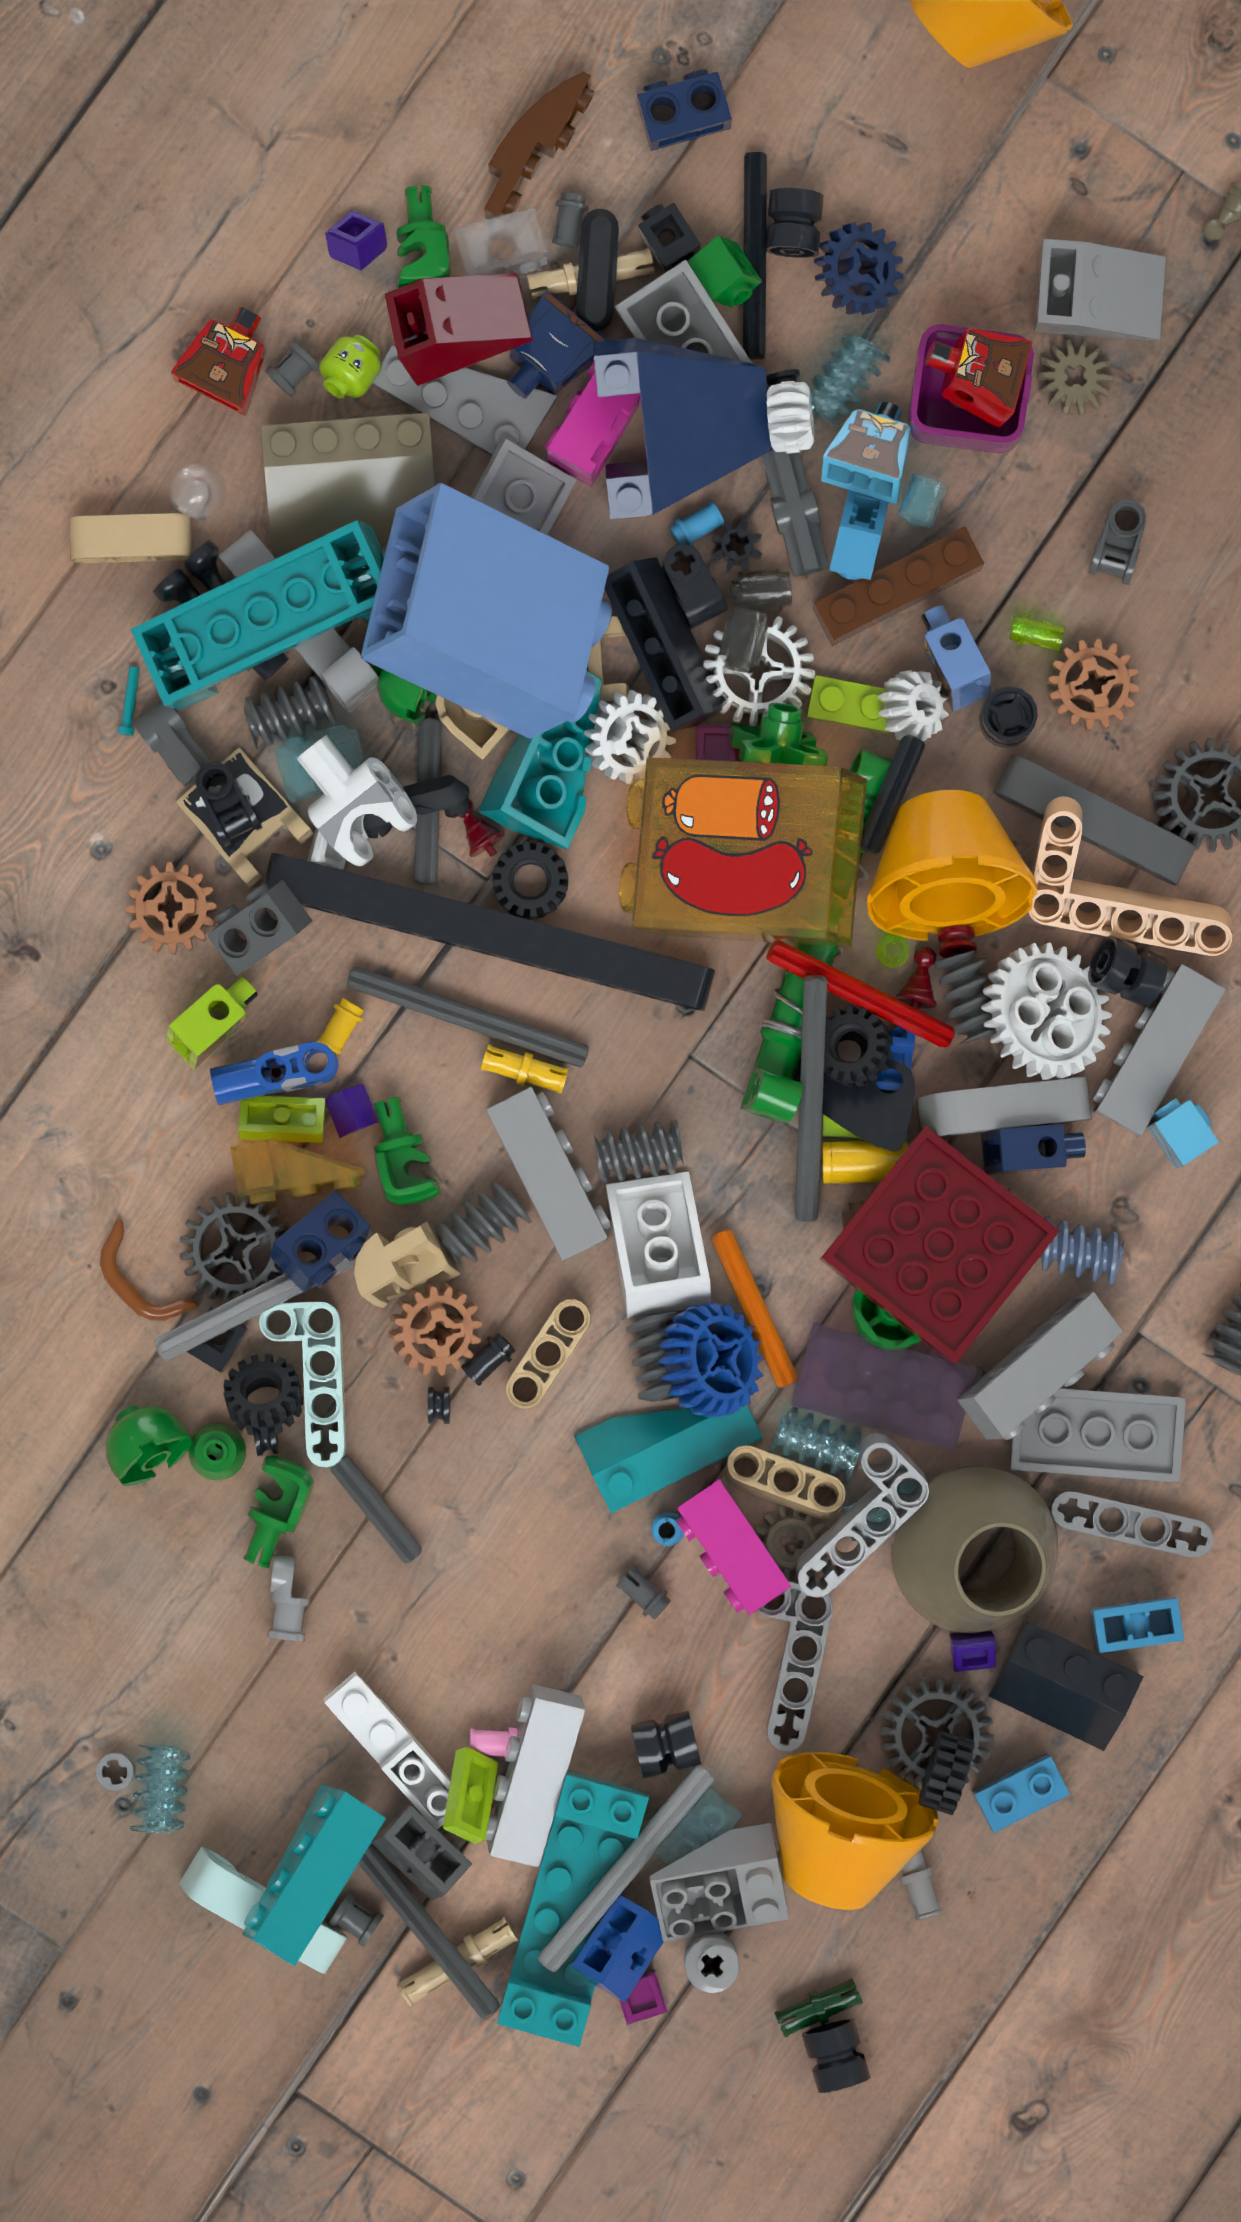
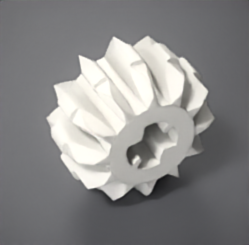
M795 381L771 385L767 391L766 403L772 448L776 452H786L787 454L800 453L801 450L810 449L814 443L815 433L810 388L805 382Z
M912 670L902 671L895 678H890L884 682L886 692L877 697L884 704V709L877 714L887 719L884 730L895 732L896 740H901L902 737L911 735L922 741L931 738V734H936L938 731L943 730L940 720L949 716L943 709V703L949 697L939 693L942 682L932 680L930 672H912Z

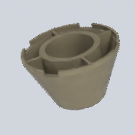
M973 1465L952 1469L934 1477L927 1482L929 1487L928 1499L897 1529L895 1542L892 1544L893 1571L903 1596L914 1610L926 1620L952 1632L980 1634L1009 1626L1026 1615L1038 1603L1047 1590L1055 1571L1058 1557V1536L1047 1504L1033 1487L1008 1471ZM995 1527H1009L1014 1536L1015 1553L1007 1573L997 1583L988 1588L975 1591L963 1590L959 1581L958 1570L961 1555L968 1543L985 1530Z

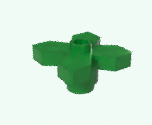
M770 703L768 711L762 715L760 728L731 724L728 741L732 747L740 749L739 758L744 764L773 768H787L789 765L802 771L826 772L828 755L824 749L816 747L817 739L812 733L803 732L804 720L801 718L802 709L785 703Z

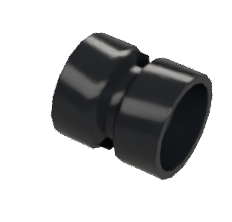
M777 188L770 190L768 216L774 220V223L767 226L765 251L776 256L791 258L818 256L820 232L814 224L822 219L823 194L801 188Z
M1004 687L993 692L982 707L979 717L980 730L984 737L993 745L1003 748L1015 747L1024 742L1034 729L1038 717L1037 706L1033 698L1023 689L1016 687Z
M1110 935L1099 944L1090 962L1088 981L1095 988L1114 995L1119 993L1121 998L1147 1007L1157 999L1164 986L1168 962L1162 955L1144 948L1136 949L1135 944Z
M689 1711L666 1716L663 1724H658L653 1719L631 1725L643 1779L665 1774L671 1765H674L678 1770L701 1765Z
M854 2019L830 2022L802 2033L808 2058L817 2061V2065L812 2069L818 2093L841 2090L871 2078L864 2054L855 2050L861 2042Z

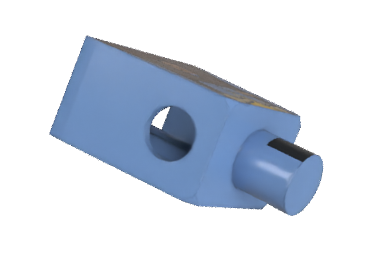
M937 606L926 611L921 616L928 631L924 635V650L938 681L942 682L941 688L945 696L949 697L947 701L952 711L955 712L990 696V670L963 618L951 621L944 606Z

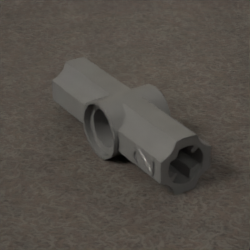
M772 449L762 455V463L773 497L770 498L775 524L779 535H783L793 576H807L828 569V558L818 527L820 524L818 508L813 491L807 486L799 453L787 454L786 452H776Z

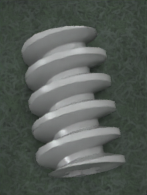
M715 1932L693 1936L686 1946L684 1954L686 1975L692 1985L700 1991L708 1993L722 1992L729 1988L736 1980L739 1971L737 1949L731 1938L726 1934ZM708 1955L714 1958L719 1955L720 1966L715 1968L712 1964L704 1967L703 1956Z

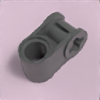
M1122 500L1111 508L1106 517L1101 537L1098 538L1088 573L1095 575L1098 571L1121 578L1123 584L1129 585L1140 550L1138 548L1146 524V513L1139 503L1134 500ZM1122 510H1129L1136 516L1137 527L1132 531L1119 529L1115 523V514Z

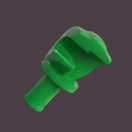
M417 185L410 186L404 190L408 223L396 230L397 241L401 243L398 247L397 255L403 257L412 251H420L423 256L418 261L401 269L396 278V289L420 279L450 277L451 274L448 233L444 225L433 221L432 189L429 186L421 185V192H419L420 202H418Z
M400 1097L388 1098V1105L384 1100L374 1103L384 1137L380 1141L381 1144L374 1146V1157L386 1199L398 1206H408L433 1199L441 1194V1189L436 1179H417L408 1173V1167L413 1162L430 1164L431 1158L427 1154L415 1149L424 1144L422 1134L413 1135L411 1132L408 1133Z
M266 1456L262 1464V1471L277 1481L283 1493L280 1497L272 1498L263 1488H256L255 1495L262 1508L251 1506L247 1514L250 1518L254 1519V1523L257 1526L243 1559L254 1564L259 1549L263 1548L258 1566L269 1568L280 1534L295 1532L314 1485V1480L307 1469L278 1456Z

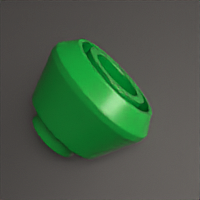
M207 1424L200 1428L191 1439L192 1446L188 1451L189 1459L195 1471L204 1478L216 1481L228 1479L234 1476L245 1462V1441L242 1435L228 1424ZM216 1444H219L223 1449L216 1447ZM211 1454L216 1457V1460H212L209 1455Z

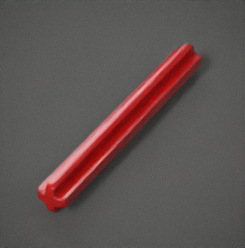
M774 940L769 947L766 959L769 962L803 979L807 975L825 976L827 978V991L859 1007L865 1008L869 1012L939 1047L947 1048L952 1042L955 1035L954 1027L782 941Z

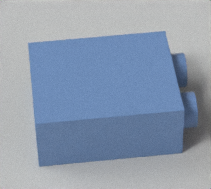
M439 483L396 508L360 658L531 739L566 721L570 723L578 721L585 714L593 699L595 680L592 676L586 674L591 647L596 645L603 637L611 619V605L602 599L609 566L443 483Z

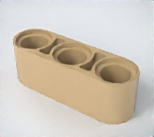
M188 514L78 516L69 519L71 562L187 560L192 554L191 515Z
M567 1299L560 1302L544 1324L506 1385V1394L514 1406L531 1408L536 1406L545 1396L590 1325V1312L582 1302L575 1299ZM568 1306L578 1307L584 1315L582 1326L574 1331L564 1329L559 1321L561 1311ZM547 1341L556 1343L561 1351L559 1361L553 1366L542 1365L536 1357L538 1347ZM522 1377L533 1379L538 1387L536 1397L529 1402L518 1400L513 1392L515 1382Z
M745 1445L738 1447L728 1457L725 1468L726 1479L731 1486L746 1493L818 1519H829L835 1516L845 1500L846 1492L844 1485L839 1479L827 1473L753 1446ZM739 1459H749L755 1464L757 1472L751 1477H741L736 1473L733 1465ZM781 1473H787L795 1479L796 1488L790 1492H782L775 1486L774 1477ZM818 1488L832 1490L836 1496V1503L829 1507L819 1505L814 1499V1491Z

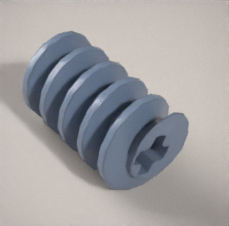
M1044 1217L1045 1220L1052 1224L1051 1217ZM1061 1220L1056 1227L1060 1232L1040 1256L1042 1270L1047 1271L1052 1262L1057 1261L1059 1274L1064 1275L1069 1265L1072 1264L1074 1265L1076 1278H1081L1086 1268H1090L1092 1281L1094 1282L1098 1281L1104 1271L1107 1272L1109 1285L1113 1286L1118 1276L1124 1249V1241L1119 1245L1117 1232L1111 1231L1105 1241H1102L1101 1229L1094 1228L1088 1238H1086L1084 1225L1077 1224L1073 1232L1069 1234L1068 1222Z

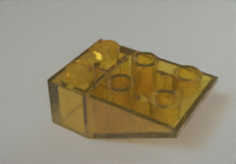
M275 1139L230 1146L239 1197H249L250 1204H253V1206L258 1203L269 1204L278 1202L277 1194L291 1191L292 1197L295 1198L320 1194L319 1186L334 1184V1190L337 1189V1191L362 1187L361 1179L370 1178L369 1171L365 1168Z

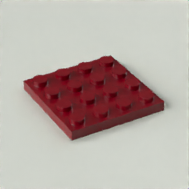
M925 1126L820 1260L952 1365H955L1060 1231Z

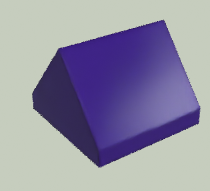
M364 1084L341 1090L325 1098L339 1138L379 1123Z
M993 1632L949 1634L954 1672L996 1667L995 1637Z

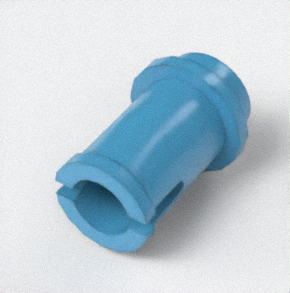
M711 501L708 505L682 520L678 517L675 518V524L668 528L677 545L685 544L694 547V541L718 527L724 526L725 522L717 506Z
M671 1512L662 1513L653 1521L651 1527L652 1535L659 1544L673 1546L683 1538L684 1533L675 1521L679 1518L677 1514ZM670 1522L675 1528L674 1536H663L660 1532L661 1524Z

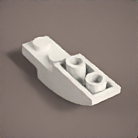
M356 1671L353 1672L323 1698L324 1703L379 1763L385 1774L427 1821L438 1830L444 1823L451 1779L387 1704L372 1691Z

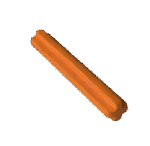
M726 1229L713 1235L711 1238L713 1246L749 1325L754 1326L752 1332L755 1339L762 1341L759 1344V1348L776 1385L781 1388L794 1383L798 1378L733 1232L730 1229Z

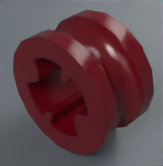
M948 926L937 933L938 941L943 943L939 946V955L947 959L971 951L976 953L977 951L976 943L971 941L975 938V929L971 926Z

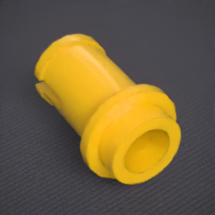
M342 998L339 1004L335 1003L333 1005L336 1010L323 1034L317 1040V1042L325 1044L338 1054L342 1053V1049L356 1024L364 1021L361 1017L364 1009L345 998Z

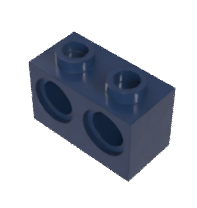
M706 69L693 71L683 77L684 81L668 85L667 81L654 82L643 88L644 92L637 94V105L650 151L731 129L732 118L718 71L708 74ZM705 93L714 99L715 104L708 110H699L693 106L691 101L696 95ZM658 105H668L674 110L675 114L669 121L660 122L652 116L651 112Z
M335 1190L273 1243L270 1258L305 1293L315 1284L318 1288L324 1286L336 1274L337 1269L335 1267L345 1258L350 1262L356 1259L363 1244L366 1242L371 1226ZM331 1226H341L347 1230L349 1235L342 1238L336 1237L330 1233L328 1228ZM300 1252H310L316 1256L318 1261L313 1264H307L302 1262L297 1254Z

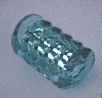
M852 334L842 336L841 343L844 348L836 347L832 350L831 356L835 362L825 361L821 365L825 376L816 374L811 379L815 389L810 388L813 412L828 424L839 429L842 428V425L837 420L836 415L841 414L849 417L852 413L845 404L847 400L859 404L862 401L855 389L860 387L870 390L872 387L865 375L869 373L879 377L882 374L875 361L880 360L886 363L891 361L890 357L878 346L860 336Z
M792 1406L785 1415H782L768 1452L772 1453L781 1445L782 1457L788 1459L797 1451L799 1464L804 1465L812 1457L814 1458V1469L820 1471L828 1463L830 1464V1475L834 1477L844 1469L846 1470V1483L848 1484L859 1457L858 1448L861 1443V1432L856 1430L847 1440L846 1426L840 1424L831 1434L830 1420L824 1418L817 1427H814V1414L808 1412L801 1421H798V1408Z
M138 1744V1746L148 1750L149 1755L137 1758L136 1763L148 1768V1771L135 1775V1780L145 1784L146 1789L133 1792V1797L145 1803L142 1807L132 1809L131 1814L143 1819V1823L130 1826V1830L145 1833H171L172 1831L184 1828L185 1822L173 1816V1814L186 1810V1804L176 1800L175 1797L187 1794L188 1788L176 1782V1780L189 1776V1770L179 1766L178 1763L190 1760L191 1754L171 1745Z

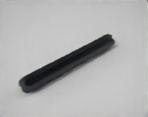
M748 152L744 156V254L762 280L752 290L750 298L743 303V350L750 360L764 359L766 354L765 245L767 156L763 152Z

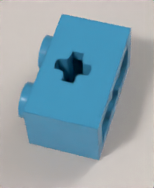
M848 490L830 571L838 572L847 579L857 580L863 578L871 580L889 502Z
M1174 1596L1089 1608L1095 1651L1099 1653L1184 1641L1178 1598Z
M1048 1753L971 1790L993 1833L1070 1795L1052 1757Z

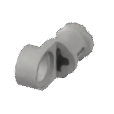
M274 1555L270 1592H272L271 1601L275 1603L272 1629L267 1631V1637L305 1641V1634L302 1633L304 1608L309 1606L310 1599L291 1596L295 1556Z

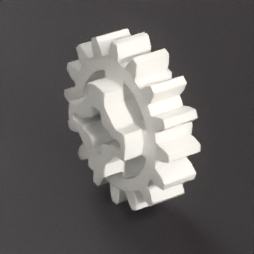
M629 690L626 699L624 695L615 692L613 693L614 703L612 705L602 700L599 702V706L603 711L600 716L595 714L589 715L588 718L595 723L594 729L584 731L585 736L593 739V743L588 745L585 751L592 756H597L592 765L599 770H604V775L613 780L619 776V780L626 784H631L634 775L635 778L642 782L647 781L646 770L650 769L656 773L661 771L660 765L657 762L660 758L670 760L671 755L665 751L666 745L676 743V739L667 735V731L670 728L665 718H663L664 715L659 705L656 704V698L648 694L641 697L640 693ZM634 710L643 711L649 719H639V716L634 714ZM611 755H621L626 760V763L616 762Z

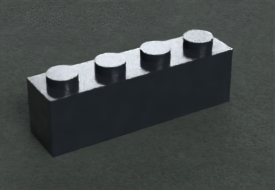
M657 557L631 561L607 575L604 589L671 732L695 727L723 711L722 703L724 700L722 696L718 698L713 696L714 690L718 687L716 683H709L706 680L711 675V672L703 666L704 657Z

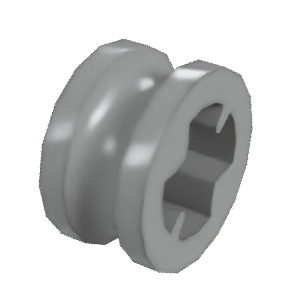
M123 1752L108 1753L100 1759L96 1766L97 1781L103 1788L109 1791L124 1789L135 1777L133 1760ZM110 1760H118L120 1767L127 1768V1776L122 1775L120 1777L123 1782L113 1783L112 1776H105L104 1767L108 1768L111 1766Z

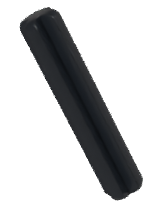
M907 735L902 737L857 841V846L867 853L878 854L882 849L925 748V743L919 738Z

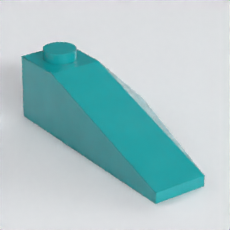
M586 671V674L592 676L595 680V692L585 714L574 723L566 721L531 739L519 734L497 769L478 810L481 814L511 831L563 849L569 848L586 807L587 797H584L583 793L586 772H590L592 758H589L588 753L585 751V748L590 745V738L584 735V731L594 729L595 723L588 717L590 714L597 715L602 679Z
M747 1404L744 1407H740L739 1411H735L734 1414L715 1418L691 1414L690 1408L613 1417L574 1436L610 1513L628 1506L730 1455L738 1447L749 1446L763 1439Z

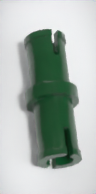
M850 1978L848 1981L819 1994L816 1991L808 1993V1999L781 2011L774 2012L778 2024L791 2018H796L791 2022L781 2025L780 2029L784 2037L786 2038L790 2034L817 2022H820L821 2025L829 2022L828 2017L855 2005L863 2004L859 1991L845 1998L841 1997L856 1990L857 1987L853 1979Z

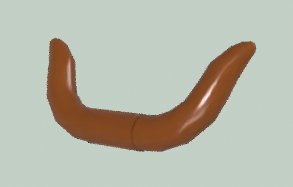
M117 1219L101 1250L100 1267L104 1279L115 1293L137 1315L149 1320L166 1321L184 1312L198 1308L199 1304L196 1301L182 1299L162 1306L148 1303L127 1281L116 1265V1254L124 1235L123 1222L121 1219Z

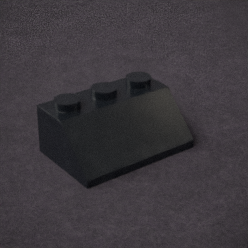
M1024 1619L988 1696L1104 1751L1126 1716L1144 1676Z

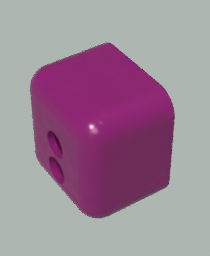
M944 324L931 326L923 333L917 350L908 415V425L911 428L910 434L914 439L924 444L998 454L1012 450L1017 445L1025 426L1034 359L1032 346L1015 412L999 428L965 409L954 407L941 394L946 372L925 365L928 350L934 340L953 347L960 335L969 328ZM983 330V331H988V332H993V333H998V334H1003V335H1008V336H1013V337H1018V338L1026 339V338H1024L1023 336L1017 335V334H1011V333H1003V332Z

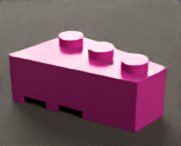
M594 362L587 373L591 380L583 392L578 390L566 410V413L569 415L560 428L558 426L555 428L545 446L549 464L591 488L641 404L640 393L598 397Z
M720 1479L677 1507L682 1516L675 1520L689 1542L697 1537L706 1551L699 1556L713 1577L721 1573L729 1585V1588L723 1591V1593L737 1613L745 1609L750 1616L792 1587Z

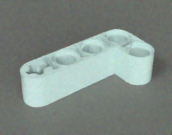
M325 1302L281 1303L260 1315V1330L265 1337L272 1341H302L307 1455L311 1462L319 1467L334 1466L345 1456L347 1448L341 1314L335 1306ZM322 1308L330 1311L334 1320L333 1326L326 1333L314 1331L310 1323L313 1312ZM278 1310L285 1311L291 1319L289 1330L282 1335L274 1334L268 1326L270 1315ZM320 1351L329 1352L335 1360L333 1371L325 1376L317 1374L312 1367V1359ZM323 1393L333 1396L336 1400V1411L329 1418L318 1416L313 1407L316 1397ZM338 1422V1431L329 1430V1441L332 1444H337L338 1451L330 1454V1460H324L323 1453L315 1451V1445L323 1441V1430L314 1432L313 1423L327 1425Z
M202 1846L179 1882L184 1892L192 1900L243 1930L246 1927L244 1921L248 1912L256 1903H259L266 1889L263 1885L238 1872L229 1861ZM323 1920L299 1961L320 1973L326 1974L347 1940V1935L336 1927H331L328 1925V1922Z

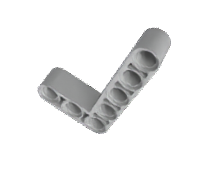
M251 529L218 556L235 578L275 560V557ZM334 628L294 647L296 652L349 714L377 691V674L365 660L360 658V653L354 647L350 648Z

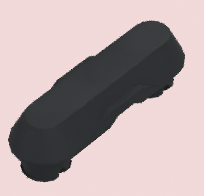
M594 209L587 213L582 221L580 235L576 316L594 331H601L606 328L612 321L614 313L619 226L615 215L605 209Z
M446 775L403 787L415 808L416 814L425 815L444 810L447 817L456 818L457 813L459 816H464L471 807L467 800L470 792L469 787L453 775ZM374 814L364 815L363 826L369 838L377 839L378 834L384 837L391 830L392 824L390 822H385L381 817Z

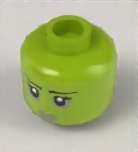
M363 336L340 337L319 364L320 373L325 379L323 386L337 398H344V396L359 398L363 396L382 370L379 359L380 351L371 341Z

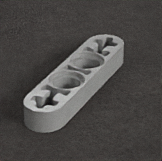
M1075 1491L1059 1493L1053 1498L1050 1505V1512L1054 1522L1065 1529L1190 1558H1199L1206 1555L1213 1545L1211 1528L1202 1521ZM1069 1498H1074L1075 1506L1089 1510V1501L1097 1502L1091 1515L1092 1528L1084 1527L1083 1525L1087 1518L1072 1516L1070 1522H1065L1064 1514L1058 1512L1059 1504H1067ZM1108 1507L1117 1508L1123 1516L1121 1527L1113 1532L1105 1531L1099 1523L1101 1512ZM1157 1517L1163 1522L1164 1533L1159 1540L1148 1541L1142 1536L1140 1526L1146 1518ZM1171 1521H1179L1180 1523L1176 1530L1191 1533L1193 1526L1199 1527V1535L1205 1537L1204 1544H1197L1194 1551L1188 1550V1542L1174 1538V1547L1166 1546L1172 1535Z

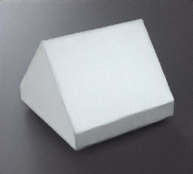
M316 828L307 861L344 870L346 859L326 841Z

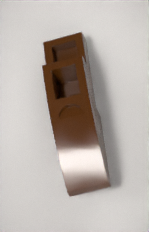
M581 72L546 93L525 112L505 136L488 164L489 173L500 179L484 208L485 218L500 225L505 215L509 217L514 215L522 198V194L517 191L524 178L529 180L533 178L541 162V157L537 156L538 151L554 158L558 148L566 150L575 132V128L570 125L577 111L584 114L593 98L594 91L589 89L591 86V75Z

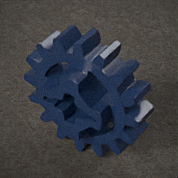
M856 222L843 225L842 229L830 231L829 236L831 240L819 244L820 249L825 255L815 258L814 263L822 267L823 273H819L814 277L815 281H825L826 287L822 290L821 295L824 297L832 294L835 297L832 303L834 309L846 305V314L852 315L861 312L862 315L875 312V308L879 309L888 306L887 297L898 294L899 291L893 285V281L903 279L904 275L895 271V265L901 263L903 258L900 256L893 257L891 251L897 243L895 241L888 243L883 241L886 232L884 229L872 232L871 223L867 222L857 226ZM848 288L853 289L855 294L849 291Z

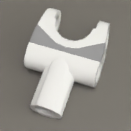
M327 735L296 758L324 793L308 807L311 821L326 841L353 865L363 866L373 857V850L367 841L368 836L363 826L365 814L379 816L385 822H390L395 828L403 832L408 831L417 823L415 808L403 787L383 762L377 758H368L356 769H353Z

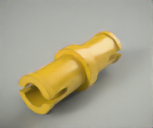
M488 1044L480 1070L516 1079L515 1084L524 1086L526 1082L561 1094L569 1068L533 1059V1054L525 1052L523 1056Z

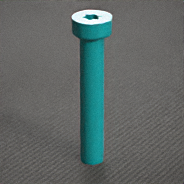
M129 667L121 726L117 728V734L123 736H134V728L131 727L139 668Z

